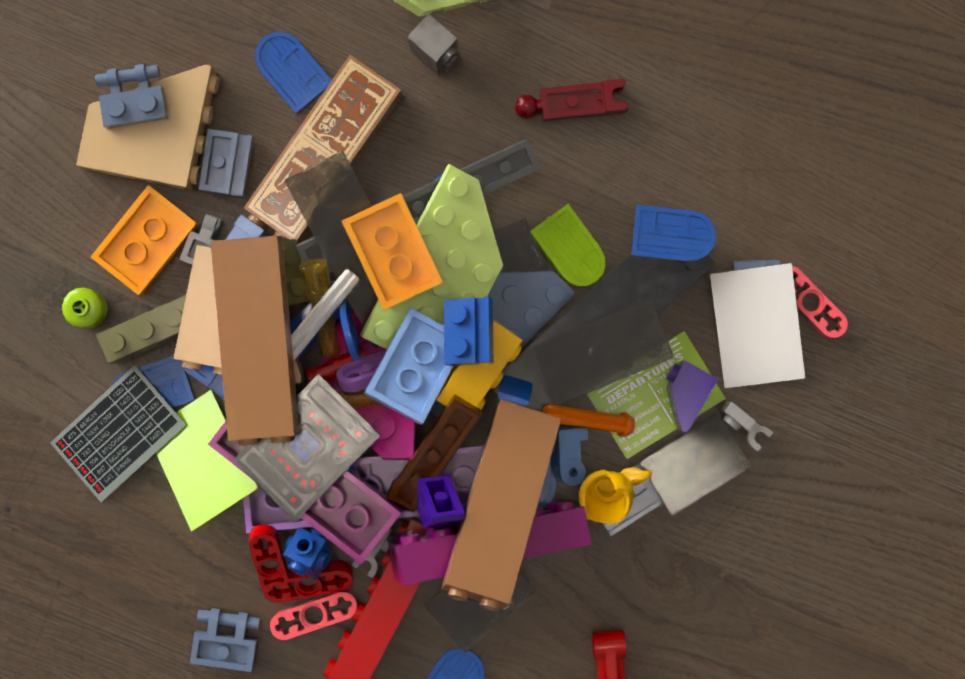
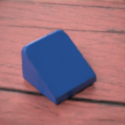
M504 375L497 397L526 406L530 401L533 384L529 381Z

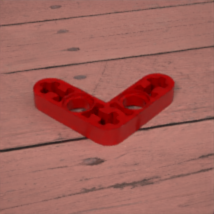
M260 524L251 529L249 549L263 594L270 602L282 603L345 591L351 587L353 583L352 567L349 563L342 560L329 562L328 566L322 570L318 579H314L316 580L315 584L303 585L300 583L302 579L312 577L308 575L303 577L288 569L277 530L267 524ZM260 538H265V541L268 542L267 549H264L263 542ZM267 560H274L279 565L274 568H267L262 563ZM340 574L342 578H337L336 575Z

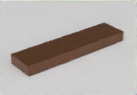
M454 394L387 492L386 498L414 513L417 509L418 479L440 476L481 417L482 410Z

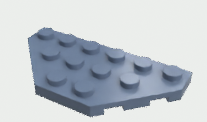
M552 270L536 272L500 271L488 296L493 299V319L521 338L523 341L520 346L523 348L574 296L575 292ZM435 400L430 411L436 417H439L446 406Z

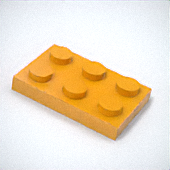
M148 185L92 254L91 258L138 296H142L185 243L190 231H194L199 224Z
M401 193L342 220L383 310L443 283Z

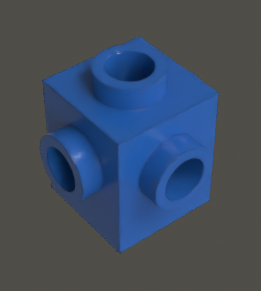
M299 527L295 535H291L287 539L283 555L291 571L303 577L308 575L318 579L322 570L328 566L332 551L326 541V537L315 529H310L308 532Z

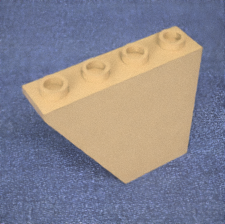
M202 65L150 83L151 87L162 86L164 88L168 119L106 129L103 127L100 102L97 101L89 104L76 165L88 171L192 191L193 185L198 184L201 175V167L198 166L200 154L203 155L205 150L206 136H204L206 124L210 125L213 117V106H210L212 94L216 95L219 88L220 78L216 76L217 72L210 65Z
M196 245L173 359L183 360L182 367L201 370L203 364L213 366V373L222 374L211 248ZM297 356L293 361L295 384H301L305 381V375Z

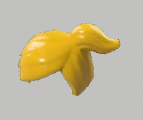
M631 467L623 469L620 473L599 470L588 475L579 490L580 506L585 508L587 520L605 524H615L622 521L629 514L633 505V486L640 485L653 475L652 471Z

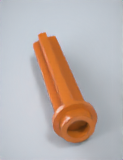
M553 404L544 405L542 412L561 418L560 424L616 432L620 437L632 434L635 429L634 418L626 412L616 415Z

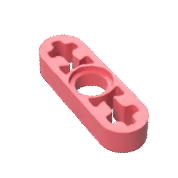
M792 266L795 276L794 284L798 288L803 287V285L807 287V289L802 290L796 296L797 311L823 337L837 338L842 336L848 327L845 315L800 269ZM808 293L814 294L818 299V307L814 311H808L803 307V297ZM825 306L828 308V311L823 314L829 319L837 318L838 320L836 323L837 331H827L828 322L823 317H819L817 320L814 318V316L824 310Z
M345 590L281 610L275 614L270 622L271 633L277 639L288 640L350 619L358 608V599L353 592ZM340 597H343L345 601H351L352 605L348 607L347 613H344L343 609H337L331 613L334 618L329 619V610L324 602L329 601V607H332L339 603ZM316 606L322 610L323 619L319 623H311L307 620L306 610L309 607ZM300 611V622L304 628L300 629V622L291 625L289 632H285L284 628L279 629L277 627L281 622V617H284L286 621H291L297 618L295 612Z

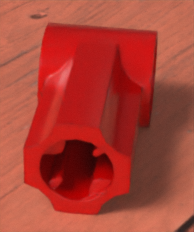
M624 630L592 632L594 660L597 661V679H625L624 658H626Z

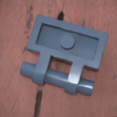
M146 64L135 65L134 69L119 71L117 68L108 69L107 73L95 75L97 86L109 85L111 94L99 96L103 127L108 129L168 119L164 88L162 86H150L149 79L161 76L158 65L146 66ZM138 82L139 89L123 92L122 83Z
M212 608L211 611L199 609L197 622L208 623L207 632L198 630L194 632L190 664L252 672L258 639L246 637L247 629L259 630L261 618L251 617L249 613L239 612L237 615L222 613V609ZM219 625L236 627L235 636L218 633Z

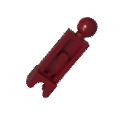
M615 79L598 83L540 89L541 99L536 100L531 95H522L516 100L514 109L517 115L523 119L532 118L537 112L542 111L543 121L624 114L628 111V103L615 101L612 94L622 91L626 81L624 79Z

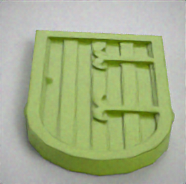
M569 203L552 216L547 217L545 221L529 232L558 274L568 284L576 287H587L597 282L603 275L605 256L599 244L592 237Z

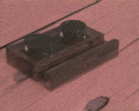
M526 218L494 232L503 263L501 271H550L538 244L529 233L531 229Z

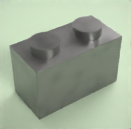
M427 15L408 36L410 51L437 75L443 69L448 72L457 62V38L431 15Z

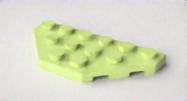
M450 164L447 165L416 225L443 283L383 310L378 299L360 336L385 349L389 348L410 308L444 325V300L484 298L488 296L503 267L479 180Z

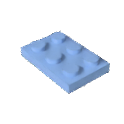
M410 308L364 394L422 425L453 367L444 364V325Z

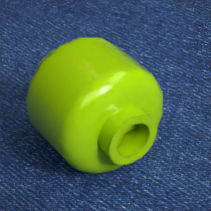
M83 287L76 288L66 295L63 300L62 311L65 319L71 325L87 329L94 328L103 322L106 318L108 307L107 301L101 293Z

